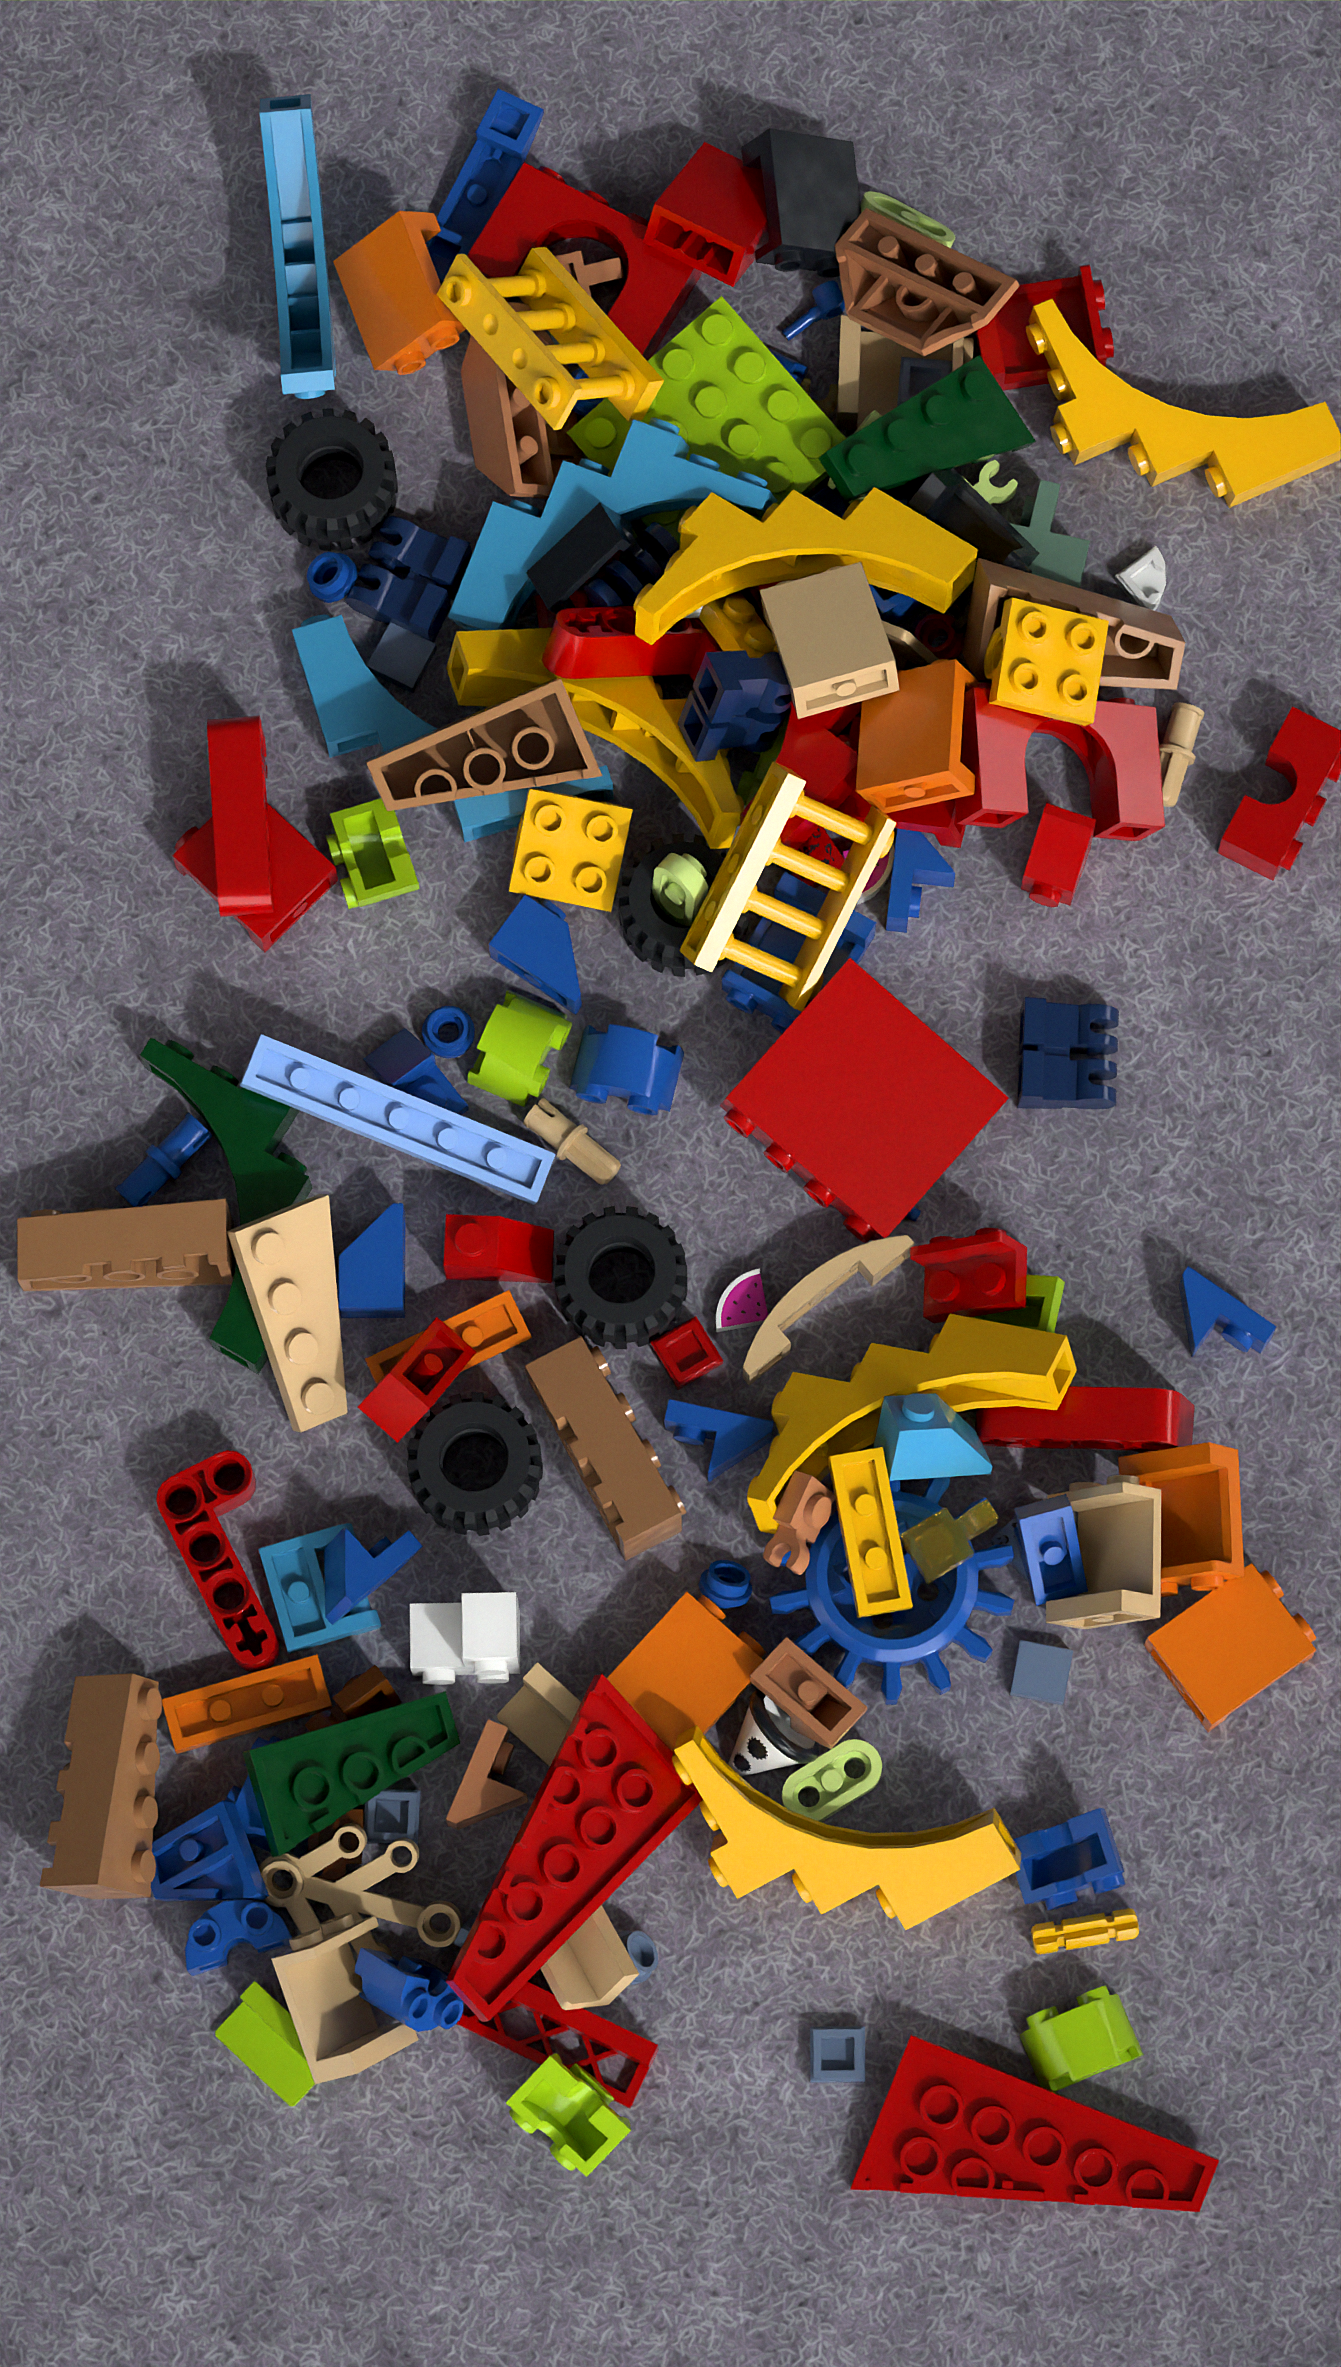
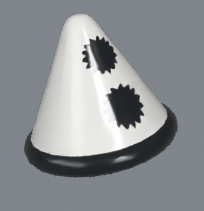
M759 1689L754 1690L750 1695L749 1707L728 1765L740 1776H746L798 1763L808 1764L814 1762L819 1755V1744L795 1732L790 1727V1716Z

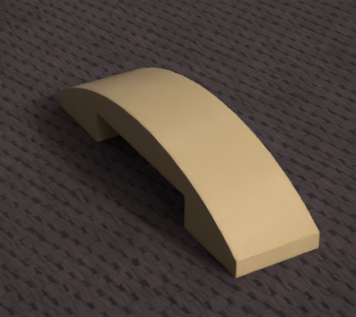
M908 1235L894 1236L854 1247L820 1265L797 1283L767 1316L749 1348L743 1365V1379L750 1386L790 1353L791 1342L784 1335V1330L858 1271L873 1287L910 1257V1248L914 1246L912 1239Z

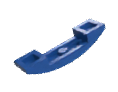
M499 88L475 132L477 140L436 218L441 232L425 243L441 284L456 255H468L522 167L544 115V109Z

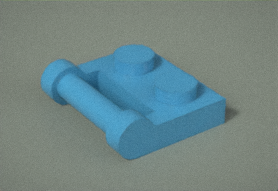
M351 1523L333 1526L258 1549L289 1654L348 1636L370 1632L382 1626L378 1611L371 1610L368 1597L350 1610V1616L339 1619L333 1625L325 1617V1583L316 1552L325 1550L326 1546L343 1528H347L356 1538Z

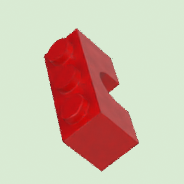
M1293 706L1273 741L1265 762V766L1281 773L1287 778L1292 787L1293 794L1286 801L1278 804H1265L1245 795L1228 825L1218 849L1220 855L1274 881L1281 867L1290 871L1304 844L1296 840L1302 826L1306 823L1313 827L1326 804L1327 799L1319 794L1327 779L1337 783L1341 776V730Z

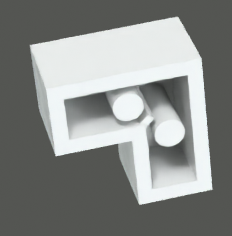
M516 1592L462 1593V1603L410 1604V1668L412 1675L423 1676L424 1684L446 1685L455 1683V1675H477L478 1683L498 1684L509 1682V1674H520V1610Z

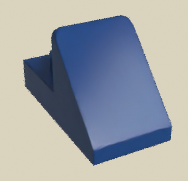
M897 829L886 931L907 933L908 917L919 918L922 887L912 886V883L954 887V870L922 832Z
M406 1028L363 1058L378 1080L385 1085L459 1115L469 1110L468 1104L437 1067L435 1055Z
M1188 1266L1179 1283V1291L1191 1357L1195 1355L1216 1324L1224 1329L1221 1335L1232 1346L1243 1352H1248L1251 1347L1261 1354L1273 1337L1277 1326Z
M671 1399L668 1401L664 1419L665 1430L674 1431L673 1439L691 1445H704L705 1438L715 1440L708 1469V1481L713 1480L770 1443L774 1430V1421Z
M1063 1494L1014 1508L1017 1527L1013 1530L1036 1606L1045 1604L1046 1601L1063 1599L1088 1592L1072 1505L1067 1495Z
M343 1528L326 1546L324 1552L326 1619L332 1625L335 1624L403 1568L423 1547L422 1544L408 1530L394 1543H391L387 1537H384L367 1551L347 1528Z

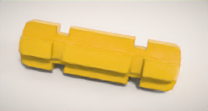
M1127 1908L1112 1911V1916L1105 1917V1913L1063 1919L1059 1925H1054L1053 1921L1035 1924L1031 1929L1033 1947L1035 1952L1041 1955L1058 1952V1947L1065 1946L1066 1950L1109 1943V1938L1116 1937V1941L1134 1939L1139 1934L1137 1915L1134 1909Z

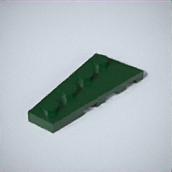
M978 355L829 449L818 460L845 501L848 502L867 496L874 487L885 491L904 485L908 481L925 476L929 477L933 472L949 470L968 463L975 464L991 459L998 454L1028 448L1036 440L981 356Z
M446 1691L242 1752L272 1858L279 1857L288 1852L302 1840L314 1833L320 1832L342 1815L358 1805H363L379 1795L385 1788L400 1779L406 1778L460 1744Z

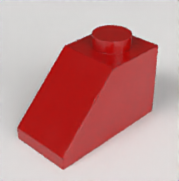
M1046 803L1023 874L1021 890L1030 892L1029 898L1047 907H1058L1059 902L1071 905L1091 849L1096 819Z
M446 1214L443 1265L446 1280L552 1283L554 1230L502 1216Z
M436 1317L359 1404L358 1408L398 1443L434 1405L477 1352Z

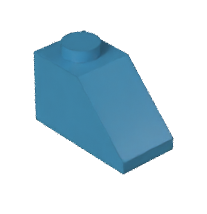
M936 1393L884 1396L874 1448L883 1447L889 1481L991 1474L993 1466L981 1440L977 1436L976 1430Z

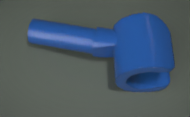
M828 281L814 288L812 295L817 306L809 309L808 312L781 331L788 341L814 322H818L821 319L828 320L843 313L845 302L836 281Z

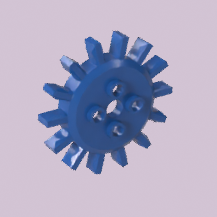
M950 1477L929 1478L928 1486L921 1497L901 1492L900 1480L889 1481L899 1536L905 1539L910 1546L909 1552L903 1557L913 1605L911 1609L889 1612L893 1618V1623L889 1628L878 1629L872 1622L873 1615L857 1618L851 1583L845 1580L843 1575L848 1565L838 1511L830 1516L827 1523L821 1527L815 1543H812L811 1548L808 1549L810 1561L805 1570V1587L797 1590L781 1591L769 1598L771 1614H789L804 1608L810 1609L817 1625L809 1632L799 1636L794 1644L809 1657L819 1647L829 1641L845 1653L842 1661L834 1670L833 1677L846 1689L853 1684L856 1670L862 1662L882 1667L883 1679L880 1690L885 1705H896L902 1691L900 1668L903 1666L921 1663L927 1673L929 1684L939 1695L950 1691V1673L939 1657L941 1651L953 1642L963 1648L971 1658L985 1663L992 1655L993 1650L986 1639L974 1633L966 1625L972 1610L985 1611L994 1616H1011L1014 1599L1003 1593L979 1589L978 1572L989 1568H1002L1011 1563L1014 1559L1012 1545L996 1544L982 1550L973 1549L967 1532L984 1523L991 1512L992 1504L984 1497L970 1503L961 1514L953 1517L938 1505L942 1496L949 1489ZM791 1551L783 1556L781 1566H786ZM931 1583L935 1585L938 1589L937 1598L933 1601L922 1600L917 1592L922 1584Z

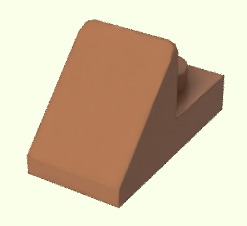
M787 1637L750 1675V1682L790 1716V1727L795 1732L830 1749L834 1747L868 1709L864 1703Z
M489 1719L487 1720L446 1817L449 1827L460 1830L529 1801L526 1793L491 1779L494 1772L500 1775L504 1774L515 1745L507 1742L510 1735L508 1727Z

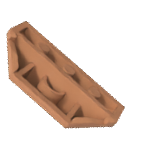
M868 208L864 209L835 244L846 314L849 319L923 356L931 354L986 326L1020 286L1016 279Z
M507 302L515 312L532 310L528 304ZM545 330L533 331L545 346L555 345ZM471 335L460 372L475 467L509 496L548 499L563 460L579 465L581 458H583L582 450L566 433L577 424L576 413L571 410L562 429L554 430ZM568 364L563 365V367L569 372Z

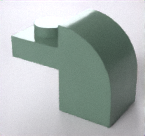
M1040 480L1037 496H1026L1020 525L1010 524L1040 553L1029 566L1032 574L1080 588L1090 540L1051 532L1061 484Z

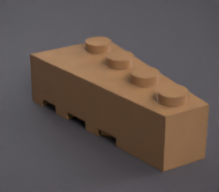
M978 558L962 651L972 675L977 680L992 681L986 678L984 673L985 653L993 632L1001 626L1004 601L1013 597L1109 621L1099 686L1177 690L1186 642L1172 616Z
M558 677L365 760L387 811L602 776L563 682Z

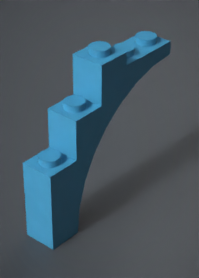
M311 94L260 99L259 114L276 281L283 394L294 393V396L300 399L317 398L324 395L326 390H335L336 353L330 307V284L323 227V204Z
M651 418L649 424L633 419L611 477L608 476L610 469L591 460L581 458L579 465L563 460L541 518L538 517L539 509L524 502L511 499L509 506H505L493 501L448 618L456 625L470 631L513 629L523 608L537 591L526 572L599 502L629 522L651 514L689 509L693 505L698 507L711 492L749 515L761 518L766 510L773 503H777L778 500L770 490L766 489L768 482L758 476L739 471L736 478L718 472L720 467L718 463L696 454H691L689 461L685 460L690 447L678 435L680 428L657 418Z

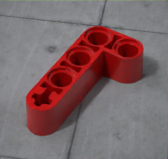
M633 606L568 608L557 613L541 660L543 666L548 671L566 679L689 674L694 681L705 653L721 652L723 650L699 618H683L679 620L653 645H650L635 635L636 611L633 610Z
M260 715L207 719L216 881L220 917L274 913L266 794L268 769L267 765H265V757H267Z
M1069 1386L1057 1410L1020 1406L977 1408L975 1430L978 1438L985 1446L1136 1450L1139 1453L1192 1445L1195 1406L1183 1394L1169 1389Z
M226 1450L166 1479L157 1491L156 1502L233 1659L244 1670L257 1672L268 1669L275 1663L279 1656L280 1646L275 1631L217 1518L251 1499L256 1489L255 1474L247 1458L237 1451ZM227 1468H238L245 1473L242 1485L235 1490H223L216 1485L219 1474ZM180 1492H190L197 1497L196 1505L192 1511L184 1515H176L169 1511V1502L174 1495ZM209 1538L218 1541L221 1545L220 1552L212 1561L199 1562L192 1557L193 1548L200 1540ZM233 1585L244 1590V1599L236 1608L227 1610L216 1605V1596L224 1587ZM254 1612L257 1613V1616H251V1615H252ZM246 1619L256 1638L264 1639L267 1637L261 1643L263 1652L256 1656H253L249 1649L240 1652L247 1645L238 1624L243 1623ZM229 1625H233L230 1629L226 1628Z

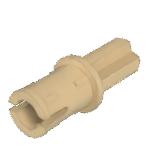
M1179 702L1172 705V713L1163 743L1159 744L1163 806L1174 807L1176 805L1187 767L1194 764L1196 757L1192 750L1205 713L1200 708L1187 703Z
M545 1098L541 1099L538 1105L535 1104L526 1115L523 1124L557 1150L556 1157L560 1160L568 1158L598 1184H608L618 1173L621 1167L620 1162L586 1134L588 1128L583 1124L577 1126L561 1114Z

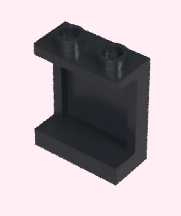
M769 128L741 147L743 167L762 169L769 241L755 251L756 263L775 265L776 270L783 272L802 269L816 271L818 276L824 278L840 276L835 244L861 214L854 144L852 141Z
M955 469L931 473L907 503V507L978 549L973 581L948 608L956 617L951 627L958 634L966 632L978 558L1032 574L1029 566L1040 553Z

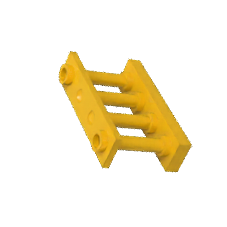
M547 247L531 248L517 276L486 278L465 254H457L436 294L554 430L562 429L577 400L607 397L628 422L633 421V419L637 421L643 420L664 382V379ZM519 297L532 310L515 312L504 298ZM548 330L559 344L545 346L533 331ZM578 364L589 378L574 379L563 365Z
M773 761L679 951L694 965L713 972L718 960L721 961L724 958H728L783 983L778 994L794 1009L802 1012L808 1000L814 999L820 991L824 979L823 970L878 859L883 858L889 852L894 840L893 829L897 822L871 806L864 822L804 796L803 788L806 781L793 770ZM797 815L854 841L841 868L837 869L782 844L779 836L788 818ZM774 863L830 888L817 917L757 891L756 883L764 866ZM750 910L806 935L807 937L794 963H789L735 939L732 931L741 913H746Z

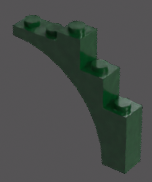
M150 1038L140 1054L144 1068L178 1091L204 1119L225 1153L235 1181L240 1226L306 1200L313 1189L309 1176L305 1175L307 1167L295 1158L282 1152L278 1158L272 1156L300 1110L246 1088H238L239 1080L232 1074L215 1065L210 1070H207L192 1061L195 1057L194 1054L173 1040L168 1039L165 1045ZM237 1264L227 1303L209 1339L213 1349L259 1375L269 1357Z

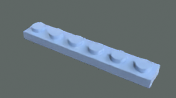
M262 1034L258 1037L239 1085L532 1205L536 1204L555 1157L553 1152Z

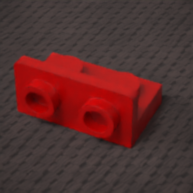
M981 1228L975 1231L974 1236L963 1238L937 1236L931 1238L929 1244L910 1248V1259L925 1267L923 1318L934 1324L946 1322L949 1314L975 1317L1026 1308L1027 1247L1008 1236L1005 1230Z

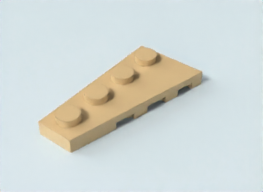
M318 1194L227 1231L292 1429L296 1432H304L348 1413L329 1195Z

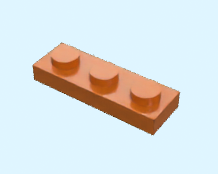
M510 1290L442 1321L477 1352L462 1371L532 1338ZM423 1331L364 1359L376 1384Z
M317 1654L162 1699L163 1709L177 1754L333 1708Z

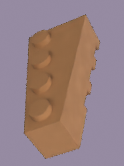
M226 1198L119 1209L89 1208L84 1210V1212L67 1214L51 1209L35 1210L31 1212V1217L17 1218L18 1282L23 1291L232 1284L235 1274V1258L227 1231L234 1229V1221Z
M582 1336L526 1364V1377L624 1560L626 1561L682 1532V1515L686 1514L684 1505L672 1485L667 1487L657 1469L661 1467V1464L652 1445L647 1438L641 1441L631 1423L636 1421V1417L622 1392L615 1395L605 1377L610 1375L611 1371L598 1346L589 1349Z
M133 1673L75 1677L64 1740L72 1755L70 1763H67L63 1770H59L56 1790L62 1794L64 1802L60 1821L50 1822L47 1843L51 1846H56L53 1867L42 1869L40 1887L89 1899L151 1897V1882L156 1873V1861L152 1853L153 1827L158 1819V1807L154 1795L155 1773L160 1765V1753L156 1745L157 1719L162 1711V1699L158 1691L159 1681Z

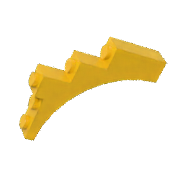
M1053 299L1033 306L1029 318L1030 325L1026 326L1029 342L1037 355L1044 353L1051 368V371L1047 372V377L1054 395L1059 401L1065 399L1067 402L1057 407L1053 418L1054 425L1050 426L1051 435L1059 452L1062 455L1068 452L1074 466L1130 442L1132 446L1128 448V455L1131 464L1139 476L1146 475L1151 487L1208 464L1209 468L1205 470V475L1212 493L1216 498L1223 496L1228 507L1231 508L1341 459V433L1326 402L1288 414L1254 418L1210 416L1171 406L1131 387L1099 363L1072 333Z
M876 487L861 502L857 500L852 502L842 518L793 489L780 505L773 503L766 510L761 521L711 492L698 507L695 505L691 506L681 518L678 525V532L681 534L680 548L667 563L664 575L655 585L647 584L638 594L633 606V610L636 611L635 635L653 645L679 620L713 600L747 587L783 580L801 579L825 572L835 566H847L858 562L862 563L870 585L909 596L944 614L973 581L978 549Z
M552 628L456 631L446 670L458 705L492 706L554 678H561L582 729L615 744L645 764L664 781L694 816L710 849L731 847L737 826H741L740 814L744 810L743 799L740 795L735 794L730 780V766L726 756L728 750L732 748L719 749L715 760L695 762L677 724L687 698L663 699L662 688L659 683H654L652 676L566 679L556 676L543 666L541 660Z
M949 1314L941 1332L933 1336L929 1346V1353L871 1343L862 1361L854 1366L850 1382L792 1372L783 1391L776 1394L771 1409L772 1419L776 1423L780 1435L773 1439L768 1459L760 1474L751 1480L748 1487L747 1502L749 1507H751L759 1531L770 1534L776 1533L780 1524L772 1518L795 1470L812 1475L821 1482L830 1473L829 1456L860 1451L875 1442L884 1396L936 1393L955 1412L976 1408L1012 1406L1057 1410L1077 1371L1067 1335Z
M697 1725L684 1731L677 1737L674 1747L676 1755L672 1756L674 1767L682 1781L686 1785L694 1783L703 1801L699 1803V1806L710 1828L713 1831L719 1829L722 1831V1833L713 1838L710 1850L712 1857L708 1858L709 1867L720 1886L724 1888L729 1885L737 1899L795 1869L796 1872L792 1874V1880L799 1895L806 1903L813 1900L821 1915L879 1885L880 1888L876 1889V1895L884 1912L890 1919L897 1916L904 1929L907 1930L1020 1870L1021 1852L995 1808L955 1824L917 1832L870 1833L831 1826L788 1810L754 1789L721 1759Z

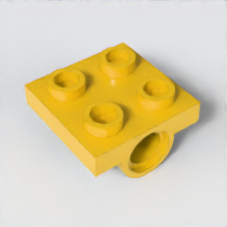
M1013 597L1004 601L1001 626L993 632L987 645L984 659L985 676L992 680L989 704L1083 726L1092 724L1095 716L1109 621Z
M533 787L528 788L525 808L521 815L514 846L513 866L508 891L611 912L633 809L627 806Z

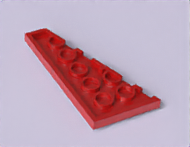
M602 1673L594 1675L445 1981L482 2022L490 2021L703 1800L694 1783L686 1785L678 1775L672 1761V1756L675 1754Z
M911 2034L850 2189L1199 2212L1219 2163V2158Z

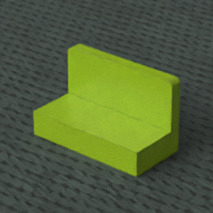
M254 1981L240 1996L243 2002L215 2031V2036L284 2102L294 2107L310 2091L315 2083L291 2014Z

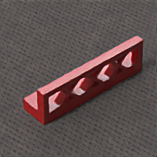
M528 1981L509 2000L511 2003L504 2005L493 2017L498 2031L479 2023L481 2020L476 2015L467 2017L462 2014V2017L456 2023V2025L539 2065H542L549 2056L553 2055L548 2038L567 2031L582 2036L589 2058L575 2063L581 2067L591 2064L596 2080L613 2096V2101L631 2109L659 2051L658 2044L583 2008L573 2010L562 2009L554 1994ZM522 2007L533 2013L540 2034L516 2041L505 2035L499 2014ZM541 2017L560 2027L545 2032ZM543 2041L547 2055L527 2045ZM590 2041L609 2051L594 2055ZM621 2055L639 2065L626 2092L623 2093L603 2082L597 2062ZM564 2063L562 2064L565 2065L568 2069H570L575 2063L566 2065Z

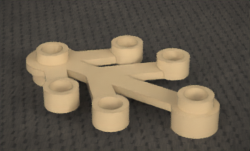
M348 1823L341 1826L334 1834L333 1839L300 1858L287 1852L279 1857L272 1858V1855H270L259 1866L269 1897L263 1900L275 1907H286L301 1934L315 1929H320L321 1933H323L320 1922L308 1899L328 1904L335 1917L351 1913L353 1920L358 1921L363 1919L360 1914L363 1913L417 1928L421 1939L433 1947H445L453 1943L463 1926V1919L459 1909L448 1901H434L425 1907L366 1891L369 1887L395 1872L405 1873L413 1869L419 1860L420 1853L417 1844L409 1838L395 1839L388 1846L384 1854L335 1882L313 1875L341 1857L351 1859L362 1853L367 1844V1835L363 1828L357 1824ZM345 1832L356 1834L359 1839V1847L355 1850L345 1849L340 1842L341 1834ZM398 1846L407 1847L412 1854L411 1862L405 1865L397 1863L393 1858V1849ZM278 1870L290 1872L293 1877V1885L289 1888L279 1887L274 1880L275 1872ZM436 1913H445L451 1920V1927L446 1931L435 1929L431 1922L432 1916ZM371 1931L350 1941L358 1955L362 1947L382 1951L392 1957L390 1949L385 1944L376 1942Z

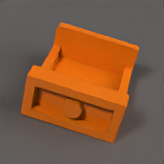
M398 211L333 261L374 370L397 371L399 375L416 372L426 365L425 359L437 350L448 348L457 343L460 339L459 334L466 330L462 323L436 295L441 283L425 244L441 232L435 213Z
M940 659L927 666L909 670H897L899 691L862 701L856 792L870 805L884 813L973 795L975 775L960 762L964 693L973 687H977L979 681L956 659Z
M1207 1442L1118 1457L1119 1475L1139 1477V1485L1161 1489V1598L1178 1595V1587L1191 1585V1589L1196 1591L1220 1590L1224 1588V1580L1245 1577L1238 1449Z
M1252 1563L1244 1568L1245 1577L1225 1581L1223 1589L1213 1590L1148 1636L1144 1644L1150 1655L1207 1732L1225 1721L1229 1714L1300 1663L1304 1664L1316 1652V1648L1312 1644L1316 1640V1636L1309 1624L1299 1613H1296L1294 1616L1290 1615L1279 1600L1284 1596V1593L1277 1581L1267 1570L1259 1573Z
M688 1592L675 1603L607 1677L608 1681L675 1755L674 1747L678 1735L695 1725L705 1735L752 1684L750 1682V1675L764 1661L762 1657L766 1653L763 1647L746 1632L741 1631L736 1636L722 1623L726 1615L709 1598L702 1595L696 1600Z

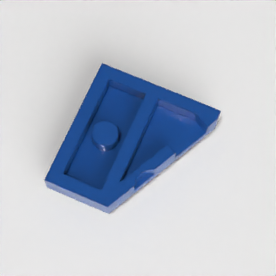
M222 1800L152 1842V1853L156 1861V1873L151 1882V1889L157 1900L167 1902L226 1901L239 1899L263 1900L269 1897L236 1806L232 1802Z

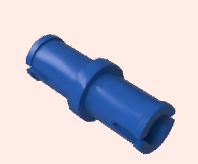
M188 1112L185 1118L157 1147L153 1144L145 1151L148 1156L120 1185L115 1187V1190L133 1207L144 1206L170 1178L176 1180L182 1174L180 1168L213 1135Z

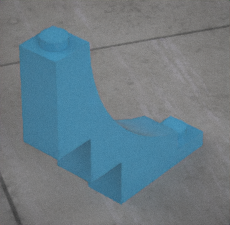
M325 614L313 616L304 620L300 625L301 627L292 629L295 647L329 758L380 744L383 753L437 729L404 707L378 682L363 662L353 644L342 615L332 618ZM607 765L599 767L602 774L600 777L533 787L602 802L614 799L613 783ZM528 788L453 800L452 804L464 843L518 827L521 815L524 812Z

